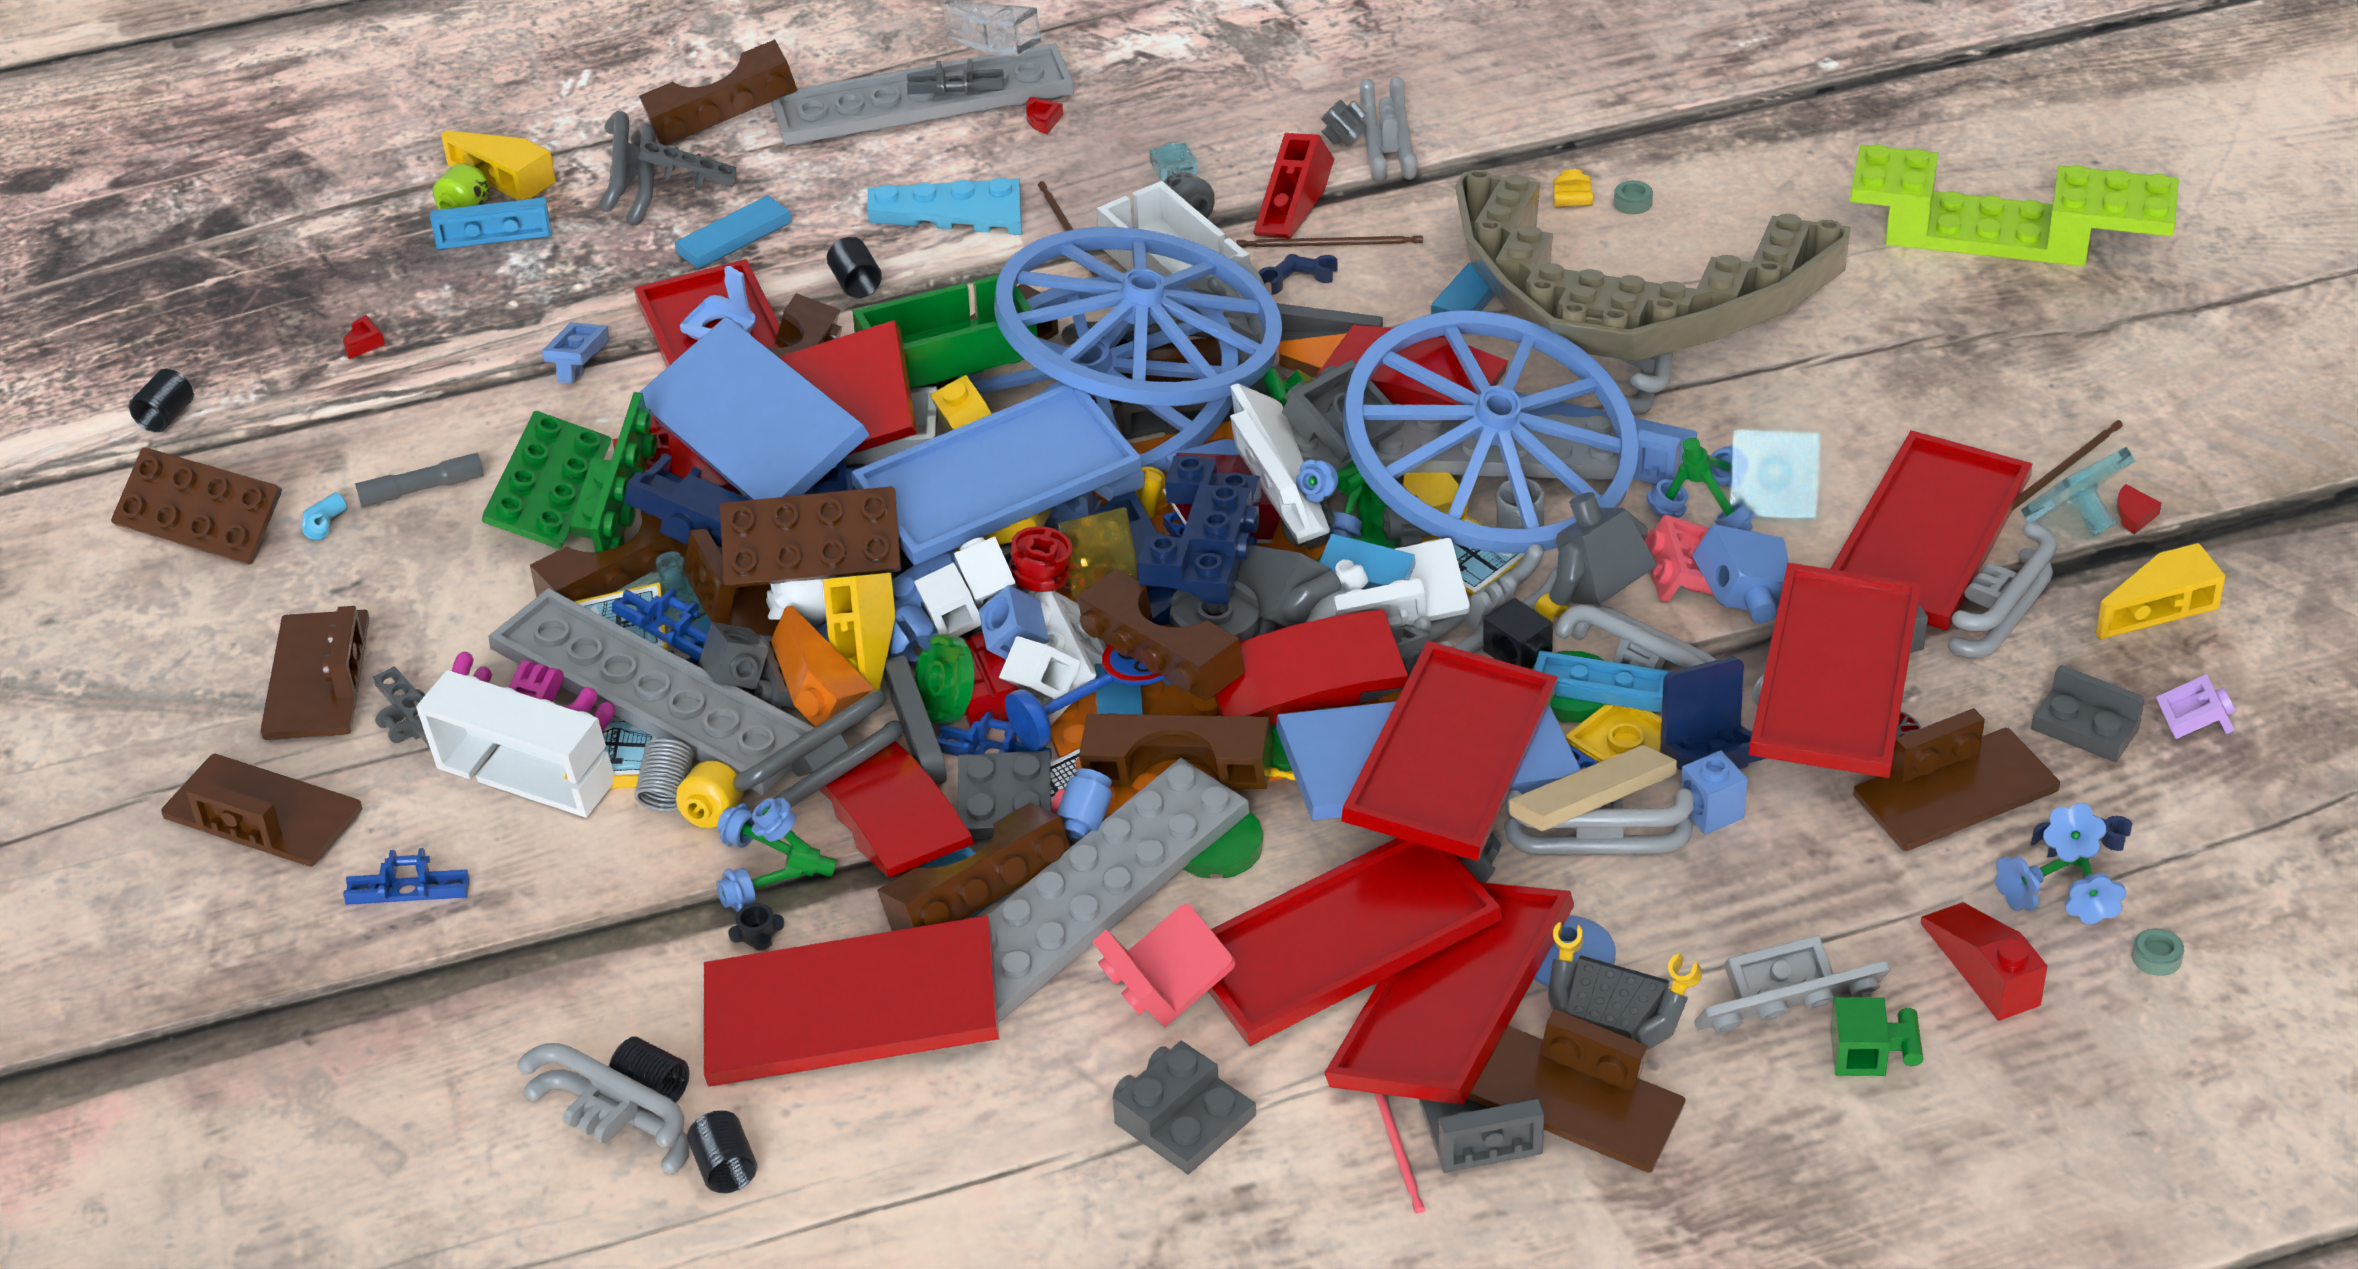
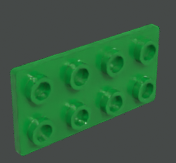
M634 392L611 461L592 458L570 523L572 535L592 538L596 552L611 550L625 544L623 535L626 526L631 527L633 525L636 512L635 507L624 503L627 482L637 472H645L648 459H653L656 453L657 436L651 432L652 414L650 409H646L643 393Z
M534 411L483 512L482 522L548 546L562 549L571 531L570 523L592 458L604 460L612 438L554 416Z

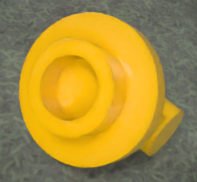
M1564 170L1560 172L1559 177L1553 180L1554 207L1593 205L1591 177L1584 175L1582 170Z
M1141 467V471L1144 472V487L1135 491L1149 518H1153L1157 503L1165 497L1163 489L1166 477L1162 471L1155 467Z

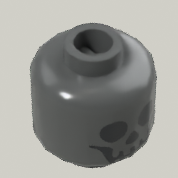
M1187 172L1173 173L1165 179L1164 183L1205 218L1210 216L1215 204V194L1209 183Z

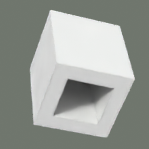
M996 537L984 540V538L972 539L964 543L960 547V551L954 553L955 565L969 589L977 609H980L1006 586L1010 585L1016 588V582Z
M954 562L914 581L926 611L939 635L960 636L981 626L978 609Z
M1016 636L999 678L1030 693L1055 700L1068 693L1080 661L1049 645Z

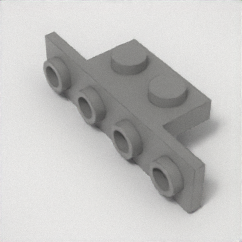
M1819 935L1728 958L1724 963V967L1736 1000L1705 1008L1694 1023L1697 1031L1713 1027L1715 1033H1721L1739 1027L1743 1024L1742 1019L1756 1015L1760 1016L1761 1021L1775 1019L1788 1013V1007L1805 1003L1807 1009L1817 1008L1832 1002L1834 995L1850 991L1852 997L1863 996L1880 988L1879 983L1891 969L1888 961H1882L1833 974Z

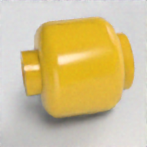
M705 761L697 764L677 788L676 804L682 816L691 824L700 828L713 829L717 827L718 820L723 811L729 807H737L742 801L744 791L737 790L733 785V780L737 773L728 765L718 761Z

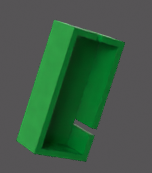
M1000 274L973 280L976 319L970 320L969 292L966 283L852 310L854 333L893 320L898 324L901 330L910 389L931 383H940L946 379L970 373H980L986 369L1005 364H1015L1025 360L1005 339L995 317L994 299L997 280ZM1016 286L1013 292V303L1016 312L1031 311V307ZM1037 324L1026 326L1037 338Z

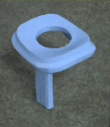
M726 266L724 268V282L729 299L718 295L707 297L680 324L681 332L688 334L693 339L699 340L711 330L704 327L708 322L715 319H724L726 316L732 321L742 324L744 330L751 332L755 326L756 317L748 305L744 274L733 269L731 266Z

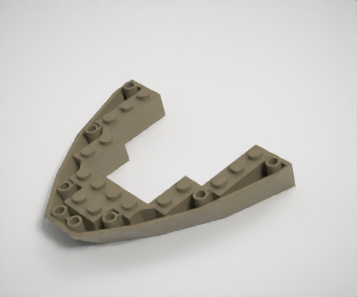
M1471 170L1469 172L1464 171L1455 185L1471 264L1500 302L1515 317L1543 326L1551 332L1567 338L1590 355L1639 361L1718 340L1787 313L1846 269L1851 227L1841 226L1839 222L1834 220L1813 222L1801 220L1800 217L1793 214L1771 216L1752 262L1741 261L1740 258L1732 255L1711 257L1697 289L1687 288L1682 283L1674 281L1662 284L1647 282L1643 278L1634 275H1627L1621 278L1607 276L1601 271L1587 269L1581 272L1566 270L1561 265L1551 263L1553 233L1542 232L1541 229L1536 227L1540 182L1529 181L1527 177L1521 175L1500 177L1493 176L1485 170Z

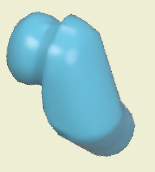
M334 492L303 512L302 532L307 538L321 540L328 535L330 520L347 509L343 497L339 493Z

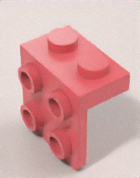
M1189 904L1179 906L1129 950L1107 929L1092 941L1104 956L1098 962L1102 970L1116 985L1120 981L1126 984L1127 988L1121 992L1126 1001L1139 1015L1148 1010L1164 1028L1233 970L1236 964L1235 958Z

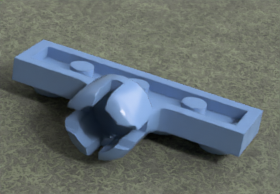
M956 549L912 566L892 579L896 616L888 649L892 657L905 655L909 665L917 664L918 656L912 648L919 644L922 650H929L931 643L928 641L933 636L939 635L934 624L927 616L926 608L914 581L953 562L955 564L954 553L957 552ZM826 622L816 628V630L829 642Z

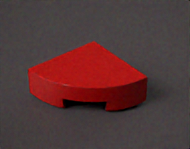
M1029 97L1026 102V115L1029 125L1041 133L1048 134L1063 116V104Z
M367 315L355 320L351 324L352 329L343 338L348 359L385 345L383 334Z
M2125 484L2121 488L2117 499V511L2121 517L2122 526L2135 535L2160 514L2162 503Z

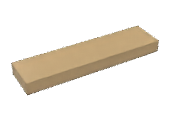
M1641 745L1510 799L1509 815L1543 832L1676 775L1677 760L1645 745Z

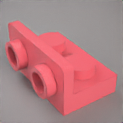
M1664 514L1655 529H1651L1648 532L1645 543L1657 564L1651 570L1659 600L1669 602L1679 586H1683L1692 592H1703L1714 596L1692 556L1709 530L1708 527Z

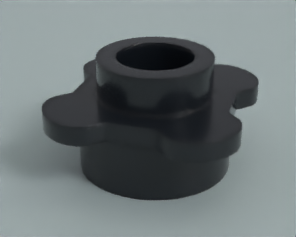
M753 903L746 905L737 912L735 918L736 926L731 927L728 931L729 939L734 943L745 942L756 950L767 949L771 946V938L776 931L784 928V919L779 914H773L772 909L765 904Z

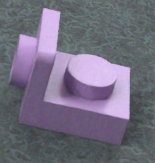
M2207 674L2156 697L2175 739L2218 720L2226 734L2235 731L2228 715L2236 712L2225 688L2222 687L2215 691Z

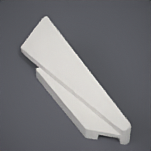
M1239 383L1231 385L1234 414L1230 415L1235 448L1252 474L1260 476L1261 488L1298 544L1329 533L1330 528L1320 502L1308 500L1306 494L1298 490L1296 478L1301 473L1300 466L1304 461L1288 419L1282 413V404Z

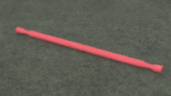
M1374 1093L1407 1190L1412 1196V1205L1416 1213H1422L1425 1208L1418 1196V1188L1386 1096Z

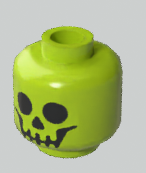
M456 164L450 167L433 186V198L439 210L484 205L489 197V186L486 176L477 167L467 164Z

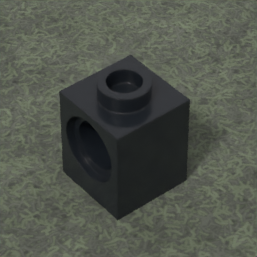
M1513 598L1483 618V651L1496 660L1532 669L1537 661L1539 651L1552 652L1553 622L1517 598Z

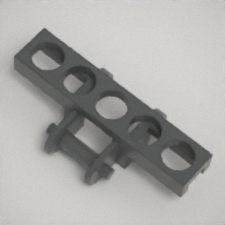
M967 59V68L964 69L963 76L945 77L941 61H936V73L907 74L908 95L942 93V95H945L947 92H965V94H968V91L1004 89L1003 69L973 70V60Z
M642 139L640 143L638 159L665 167V180L670 179L676 165L692 170V178L695 179V189L700 190L703 179L732 187L734 184L737 168L735 166L702 157L699 153L695 155L679 150V147L672 148Z
M395 666L373 676L375 686L392 704L379 711L375 718L376 724L380 728L388 727L390 729L388 737L393 743H400L411 737H414L415 740L421 737L429 746L420 717H415L418 711L414 701L419 703L425 696L424 692L420 689H415ZM390 677L395 681L393 684L383 683L384 680ZM400 689H402L405 692V694L401 696L394 695V693Z

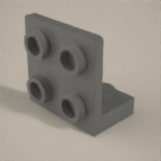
M1419 1099L1444 1173L1543 1154L1544 1112L1539 1099L1519 1103L1512 1102L1493 1108L1486 1107L1469 1099L1466 1100L1464 1105Z

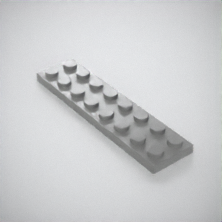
M1057 43L968 58L973 60V70L1003 69L1004 89L968 91V94H965V92H947L945 95H942V93L908 95L907 74L936 73V64L799 88L798 91L774 100L771 103L784 145H803L810 141L841 138L845 135L859 132H876L882 128L914 125L920 121L937 118L948 119L954 115L986 112L993 108L1009 105L1020 106L1025 104L1029 97L1050 100L1058 99L1061 96L1074 94L1073 80ZM967 59L942 63L945 77L963 76V71L967 68Z
M1560 414L1539 416L1616 437L1610 418L1601 415L1590 417H1565ZM1288 420L1304 462L1310 459L1316 462L1323 460L1331 464L1337 471L1352 461V458H1349L1341 463L1319 437L1308 442ZM1406 420L1401 430L1372 445L1381 463L1384 467H1387L1466 421ZM1527 429L1582 479L1614 480L1618 453ZM1472 435L1407 473L1450 472L1451 475L1464 476L1478 440ZM1513 438L1524 477L1557 478ZM1490 446L1478 476L1508 477L1499 446Z
M549 588L488 636L491 650L518 664L523 660H528L536 665L548 666L549 669L556 668L562 670L564 679L560 687L577 696L585 687H592L598 695L594 705L599 706L603 702H610L615 708L614 716L655 738H669L681 741L694 751L693 758L700 762H721L728 765L737 774L753 767L815 728L736 686L715 683L704 669ZM792 764L751 789L764 795L793 769Z
M1180 758L1102 821L1098 831L1091 830L1064 852L1060 859L1048 865L988 914L992 931L998 1023L1094 944L1092 941L1102 932L1113 928L1186 867L1192 859L1249 814L1248 800L1183 758Z

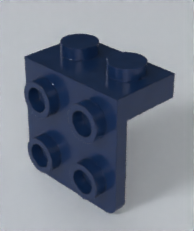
M1728 657L1671 671L1665 675L1663 680L1660 753L1676 759V768L1682 771V766L1720 750L1738 769L1747 767L1749 763L1767 759L1749 755L1752 732L1741 726L1744 664L1740 659Z

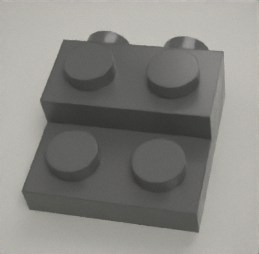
M1353 360L1337 368L1334 365L1327 367L1315 380L1307 384L1304 381L1297 383L1286 394L1285 399L1287 402L1282 410L1286 418L1308 442L1319 437L1341 463L1351 458L1343 430V405L1351 375L1356 367ZM1370 380L1364 391L1363 405H1393ZM1364 420L1371 446L1401 430L1406 420Z
M1182 1040L1171 1049L1165 1046L1159 1047L1151 1055L1147 1069L1136 1078L1132 1075H1126L1118 1082L1113 1092L1115 1124L1188 1175L1256 1117V1103L1218 1077V1064Z

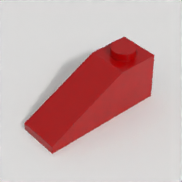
M1284 133L1253 231L1255 236L1291 239L1324 193L1334 157L1320 135Z
M1964 902L1921 917L1922 926L1998 1021L2041 1006L2048 965L2019 931Z

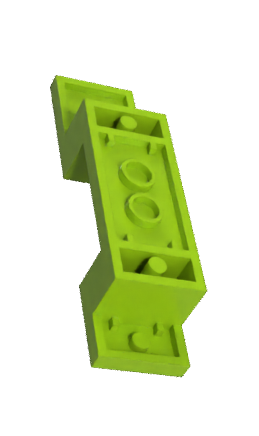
M1880 144L1859 146L1850 202L1890 206L1886 245L2085 267L2091 228L2171 237L2174 234L2179 178L2168 177L2164 174L2129 173L2120 169H2090L2081 165H2058L2053 204L2041 203L2037 200L2003 199L1992 195L1985 197L1965 195L1955 191L1937 192L1934 191L1939 153L1927 152L1918 148L1910 150L1889 148Z

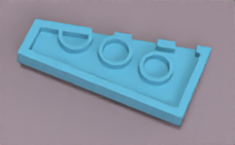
M996 178L986 181L959 180L954 183L938 184L924 182L917 185H882L868 188L867 211L869 223L918 226L922 221H931L932 224L940 229H952L954 224L974 225V231L990 233L992 227L1008 228V234L1022 235L1019 178Z

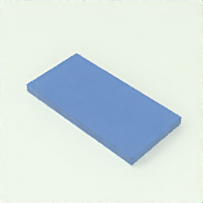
M727 316L639 392L643 393L646 409L651 410L652 418L749 500L803 495L870 436L862 423Z
M1064 384L851 472L852 484L856 490L889 486L895 488L900 548L915 566L960 547L972 539L986 536L1140 471L1141 457L1087 392Z
M1396 702L1277 715L1276 730L1312 821L1342 817L1343 806ZM1550 704L1510 791L1517 790L1524 794L1581 770Z

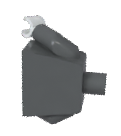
M1251 545L1249 559H1242L1236 581L1249 587L1255 593L1258 600L1260 614L1259 629L1253 637L1292 625L1306 623L1312 609L1319 601L1339 591L1341 584L1346 591L1363 588L1368 583V577L1363 566L1354 565L1352 561L1343 559L1336 564L1335 573L1331 571V568L1302 553Z

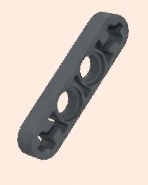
M905 655L887 658L884 667L885 681L899 722L903 724V733L911 755L932 778L935 784L946 782L947 775L942 752Z

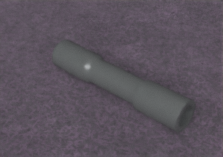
M477 452L403 474L386 475L355 483L361 507H366L397 499L404 494L483 477L484 473Z

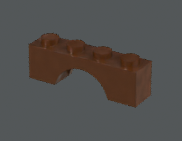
M774 39L741 53L740 61L736 68L729 75L715 83L701 87H685L671 82L639 95L650 125L655 129L659 143L666 146L796 92L798 89L788 62Z
M796 293L783 312L775 342L781 348H766L777 357L840 338L842 327L837 325L841 310Z
M640 511L642 517L640 530L630 541L622 546L602 552H583L565 547L530 564L536 597L549 588L575 602L634 588L679 566L669 548L671 537L660 533L662 519Z
M1114 569L1077 595L1081 614L1080 624L1089 636L1097 637L1103 642L1112 645L1121 655H1129L1138 660L1150 672L1162 674L1163 677L1175 683L1182 691H1189L1202 700L1207 701L1245 673L1238 637L1208 620L1186 627H1165L1152 623L1153 618L1146 585H1139V581L1118 569Z
M1087 714L1079 758L1082 768L1095 770L1106 775L1112 781L1111 786H1131L1137 777L1151 766L1164 761L1183 758L1184 760L1195 761L1208 767L1216 775L1218 781L1230 789H1267L1274 746L1269 717Z
M1028 803L993 823L995 833L992 840L976 854L946 866L914 868L877 889L891 930L896 931L963 920L1029 882L1052 862L1060 859L1063 853L1070 848L1060 815L1033 803Z

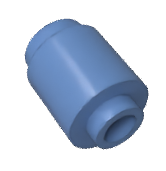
M1080 768L1076 771L1075 777L1069 778L1056 813L1060 815L1068 838L1079 841L1091 830L1098 831L1113 795L1110 790L1112 781L1106 775L1095 770Z

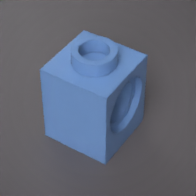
M1010 585L1006 586L978 609L986 649L1004 659H1007L1016 636L1042 644L1049 642L1041 602Z
M1722 750L1682 766L1680 789H1689L1694 795L1693 811L1688 817L1705 835L1744 819L1748 778Z

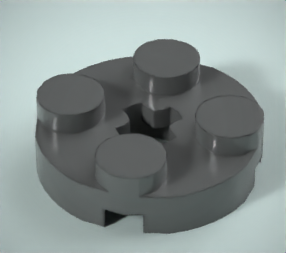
M1235 581L1228 605L1205 603L1188 592L1177 590L1171 601L1170 627H1186L1208 620L1238 637L1239 641L1242 642L1252 638L1258 632L1260 617L1258 600L1255 593L1249 587L1238 581ZM1207 613H1209V614H1214V615H1215V614H1219V613H1223V615H1220V616H1211V615H1208Z

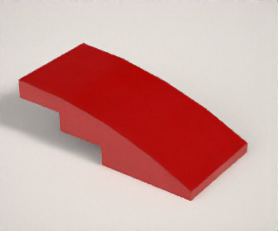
M1353 325L1319 370L1316 378L1324 369L1331 365L1337 368L1350 360H1353L1357 365L1366 350L1378 338L1393 328ZM1441 337L1426 339L1396 353L1477 394L1447 339ZM1468 345L1490 386H1496L1506 372L1508 360ZM1382 364L1370 379L1393 405L1397 403L1400 405H1464L1385 364Z
M1380 609L1337 615L1292 625L1240 642L1245 673L1214 695L1220 716L1269 717L1270 725H1276L1278 714L1358 705L1362 692L1404 688L1408 674L1385 611Z
M896 741L819 790L832 802L836 818L852 832L856 848L888 878L974 844L971 833L932 778Z

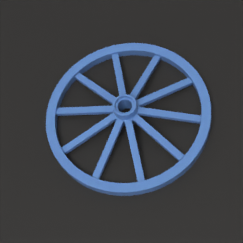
M1094 227L1049 235L1034 241L1015 253L1001 270L996 285L994 299L995 317L1005 339L1017 353L1035 368L1068 386L1121 402L1156 406H1180L1205 403L1231 396V385L1239 383L1249 387L1267 373L1277 357L1282 335V320L1275 300L1263 284L1249 271L1223 254L1206 246L1155 231L1123 227ZM1101 249L1131 250L1134 269L1127 271L1124 275L1085 251ZM1146 253L1169 257L1193 266L1163 277L1158 272L1147 269ZM1065 255L1109 282L1029 271L1048 260ZM1212 274L1235 289L1244 299L1172 289ZM1017 284L1101 294L1022 313L1016 312L1013 303V292ZM1183 305L1255 313L1262 327L1263 341L1259 344ZM1114 307L1061 355L1039 341L1026 327ZM1170 315L1252 356L1234 369L1217 375ZM1122 320L1134 325L1132 379L1109 375L1075 363ZM1156 322L1201 379L1181 382L1145 381L1148 325Z
M1100 276L1085 278L1090 280L1109 282ZM1184 285L1172 289L1176 291L1198 293ZM1051 288L1026 301L1031 309L1035 310L1101 294ZM1183 305L1232 330L1229 322L1219 309ZM1084 313L1072 316L1078 338L1089 330ZM1122 320L1075 363L1102 373L1127 378L1121 373L1132 374L1133 359L1126 358L1133 356V341L1115 346L1133 324ZM1186 322L1178 324L1186 336L1202 331ZM1163 330L1147 336V351L1172 341ZM1037 337L1039 341L1060 355L1069 348ZM1215 337L1221 349L1222 364L1221 366H1210L1219 375L1239 366L1241 361L1238 348ZM1146 360V375L1201 379L1188 363ZM1037 368L981 379L984 370L980 373L966 374L979 394L1054 379ZM1057 380L1038 395L1062 386L1064 383ZM1088 393L1090 396L1096 397L1098 406L1117 428L1110 400ZM1232 395L1207 402L1193 421L1170 406L1142 405L1180 432L1154 449L1140 454L1141 467H1155L1163 471L1166 469L1167 455L1202 445L1227 416L1233 404Z
M1448 311L1425 315L1407 321L1385 333L1366 350L1351 375L1344 398L1343 430L1346 444L1353 462L1369 487L1386 505L1411 524L1441 539L1450 538L1452 543L1467 548L1498 553H1526L1529 546L1539 544L1546 551L1558 548L1556 543L1557 534L1576 522L1574 516L1559 523L1543 527L1539 526L1513 438L1576 495L1593 492L1599 508H1618L1631 485L1638 462L1639 442L1634 416L1625 396L1609 373L1594 358L1567 338L1551 332L1543 326L1514 316L1485 311ZM1461 334L1494 336L1520 343L1501 386H1490ZM1445 336L1477 394L1396 353L1417 342ZM1532 348L1554 358L1581 379L1521 398L1514 392ZM1385 364L1464 405H1363V398L1370 379L1378 368ZM1593 392L1606 410L1616 437L1525 412ZM1364 420H1468L1387 467H1384L1371 446ZM1527 429L1618 453L1615 477L1602 496L1599 495ZM1472 435L1478 440L1448 515L1424 503L1396 481L1400 476ZM1490 446H1499L1524 529L1494 528L1460 520Z

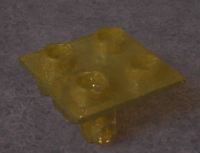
M1126 507L1058 523L1059 531L1066 535L1073 545L1071 562L1068 565L1070 567L1069 582L1074 602L1078 603L1077 595L1114 569H1118L1139 581L1137 559Z

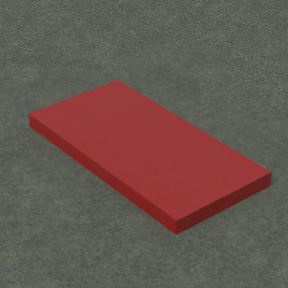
M747 259L634 287L636 301L667 367L698 341L689 337L688 334L681 332L680 324L709 296L718 295L729 299L724 282V268L726 266H731L733 269L744 274L748 305L756 317V323L750 335L765 347L781 348L775 344L780 324ZM722 319L712 320L704 327L712 329Z
M895 320L779 357L864 425L870 436L847 456L917 434L901 330ZM667 430L674 475L684 479L695 467L702 470L701 479L731 492L737 491L733 485Z
M1910 430L1830 569L1922 583L1919 604L1928 616L1927 625L1948 631L1952 624L1953 613L1959 611L1966 598L1965 589L1979 574L2012 512L2016 499L2027 485L2031 477L2033 463Z
M1787 563L1750 740L1749 755L1889 778L1922 583Z
M1427 640L1343 806L1341 822L1478 861L1553 698L1558 677Z
M1395 838L1212 928V932L1235 958L1236 964L1233 970L1208 990V993L1247 1044L1252 1046L1501 921V907L1454 854Z
M1479 882L1500 905L1502 920L1378 982L1324 1072L1329 1087L1464 1105L1555 942L1553 938L1555 926L1561 922L1563 927L1575 906L1571 891Z
M988 915L704 962V1077L708 1087L999 1039L992 931Z

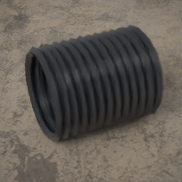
M845 237L833 243L826 256L827 264L845 294L852 298H862L875 292L881 283L882 272L864 242L857 237Z
M167 368L160 369L129 401V411L134 421L142 428L155 433L163 432L191 403L194 398V391L190 382L179 372Z
M635 1036L624 1040L617 1047L608 1066L670 1098L675 1103L684 1093L690 1074L688 1063L685 1060Z
M726 1110L712 1111L696 1119L689 1127L687 1133L688 1143L692 1149L705 1186L709 1190L717 1193H731L740 1190L755 1177L758 1169L757 1161L741 1126V1122L734 1113Z

